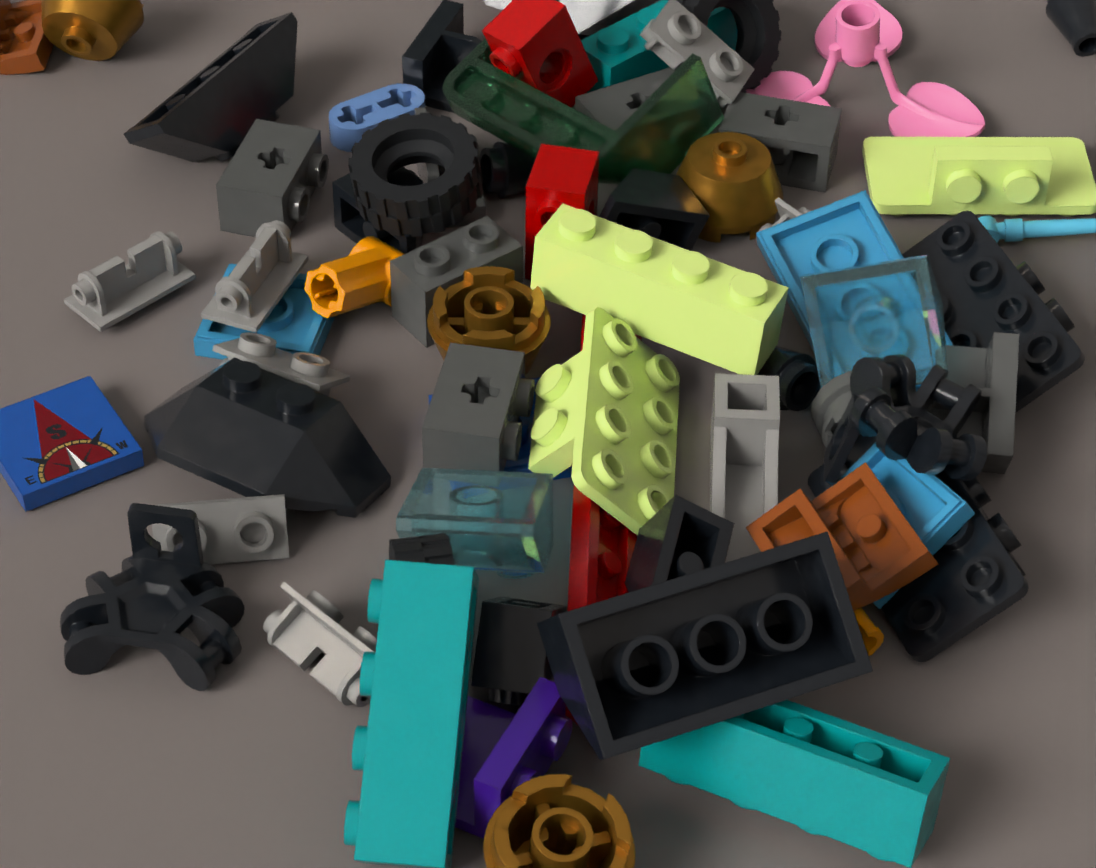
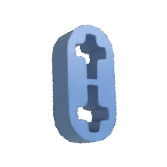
M397 83L337 104L329 111L328 117L329 135L332 145L339 150L352 152L351 149L355 142L359 143L362 139V134L368 129H374L378 126V123L386 119L398 118V115L408 113L414 115V108H425V94L414 85Z

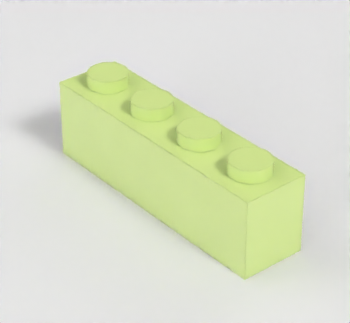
M563 203L535 236L530 288L534 290L539 286L545 300L584 315L596 307H600L613 318L621 319L627 323L636 335L737 374L757 375L778 344L789 287Z

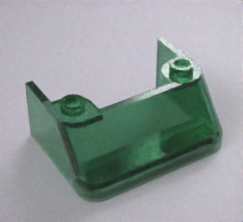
M486 38L448 74L443 84V93L455 114L535 159L541 143L599 151V184L619 185L633 168L671 174L682 163L690 146L699 138L710 134L725 119L702 59L693 53L616 131L493 66L489 58L492 51Z

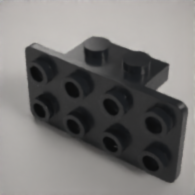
M960 212L902 254L953 346L987 348L993 332L1019 334L1016 412L1083 365L1085 360L1084 354L1067 333L1075 327L1068 315L1054 298L1046 303L1041 300L1038 295L1045 291V288L1025 261L1016 267L973 212Z
M864 436L855 442L837 480L876 442L877 436ZM824 464L814 470L808 478V485L815 497L832 486L823 482ZM944 470L935 475L966 501L975 514L933 555L938 565L900 588L881 607L906 651L917 662L929 661L1021 600L1029 589L1028 582L1024 578L1026 574L1011 553L1022 545L999 512L990 519L988 518L982 507L992 500L976 477L970 481L951 479Z

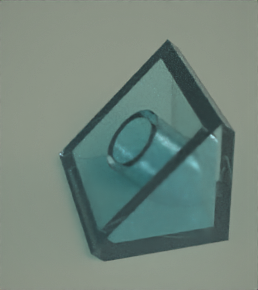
M928 255L801 275L800 279L821 388L833 378L852 371L855 363L864 357H879L883 359L888 355L903 354L909 357L916 369V385L922 384L927 374L936 364L948 370L943 303Z

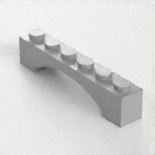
M715 373L710 429V512L734 523L725 563L761 552L746 527L778 504L779 376Z

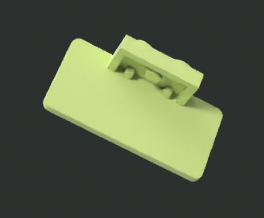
M867 137L863 141L862 154L869 195L879 214L893 216L945 214L956 216L960 212L971 211L975 215H1060L1070 217L1096 213V184L1084 142L1079 138Z
M600 307L586 314L583 350L562 365L555 364L548 368L537 382L528 469L545 482H548L572 466L571 478L576 488L638 535L639 529L674 497L680 377L673 362L665 355L654 352L636 337L629 325L623 320L613 318Z

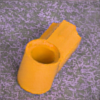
M368 236L360 240L348 256L323 263L319 268L308 271L304 290L309 295L312 310L328 319L380 301L392 307L390 261L404 255V253L374 236Z

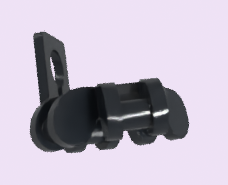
M903 354L888 355L883 359L879 357L859 359L853 366L850 376L852 397L824 454L823 482L834 485L859 434L869 437L877 436L876 447L888 459H906L911 468L917 473L937 475L944 470L951 479L964 481L974 479L984 468L987 459V444L980 435L964 433L957 438V433L974 410L982 390L972 384H969L964 389L947 379L948 370L936 364L927 374L916 392V369L909 357ZM933 401L950 410L944 421L927 412Z
M133 503L127 512L132 556L122 561V572L112 577H109L103 571L87 576L86 589L89 596L76 599L67 605L61 613V634L67 641L64 645L65 665L72 673L90 675L103 669L110 657L125 645L153 648L159 650L166 657L179 678L186 685L197 691H205L216 680L215 669L220 663L230 664L241 653L242 647L239 638L232 628L236 626L244 615V604L235 591L224 587V581L219 572L210 564L204 563L198 518L194 511ZM158 523L169 525L181 534L183 542L176 544L173 552L161 550V543L149 535L146 527ZM188 627L201 645L197 646L180 634Z

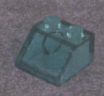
M422 468L396 517L397 534L399 538L446 533L452 547L455 565L470 566L480 571H496L499 576L508 579H523L535 573L544 574L553 550V474Z

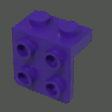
M539 677L516 714L468 696L456 828L484 839L491 816L512 795L514 789L532 778L545 775L552 762L560 759L568 745L573 723L571 719L566 718V704L559 695L554 681Z

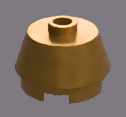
M41 0L42 29L45 36L60 50L85 60L102 61L113 57L140 29L144 22V4H141L140 0Z
M718 132L705 135L690 146L676 175L683 179L710 214L698 238L720 243L721 234L749 232L750 240L756 238V233L766 223L774 224L776 213L778 212L774 201L778 197L783 200V190L770 152L759 140L736 132Z
M494 266L475 267L464 270V280L451 285L446 290L440 285L434 294L433 305L427 318L429 333L443 360L445 359L450 342L525 352V375L531 369L551 325L550 314L545 305L541 288L537 286L532 290L529 286L515 281L514 270Z
M548 774L532 778L517 786L512 795L496 809L485 831L483 851L487 868H634L635 844L627 815L614 796L608 793L607 799L589 788L571 784V775Z

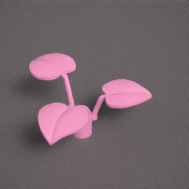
M840 0L820 22L815 32V47L817 52L827 60L820 81L815 86L812 85L806 76L800 73L775 71L771 72L767 78H763L760 81L761 85L755 89L746 90V93L830 106L820 96L827 91L837 62H844L851 67H863L871 62L878 61L890 98L893 103L898 105L890 112L888 118L889 130L894 137H976L985 130V120L979 109L967 97L947 85L936 82H920L913 85L906 96L899 91L888 57L893 55L902 43V27L898 20L875 0Z

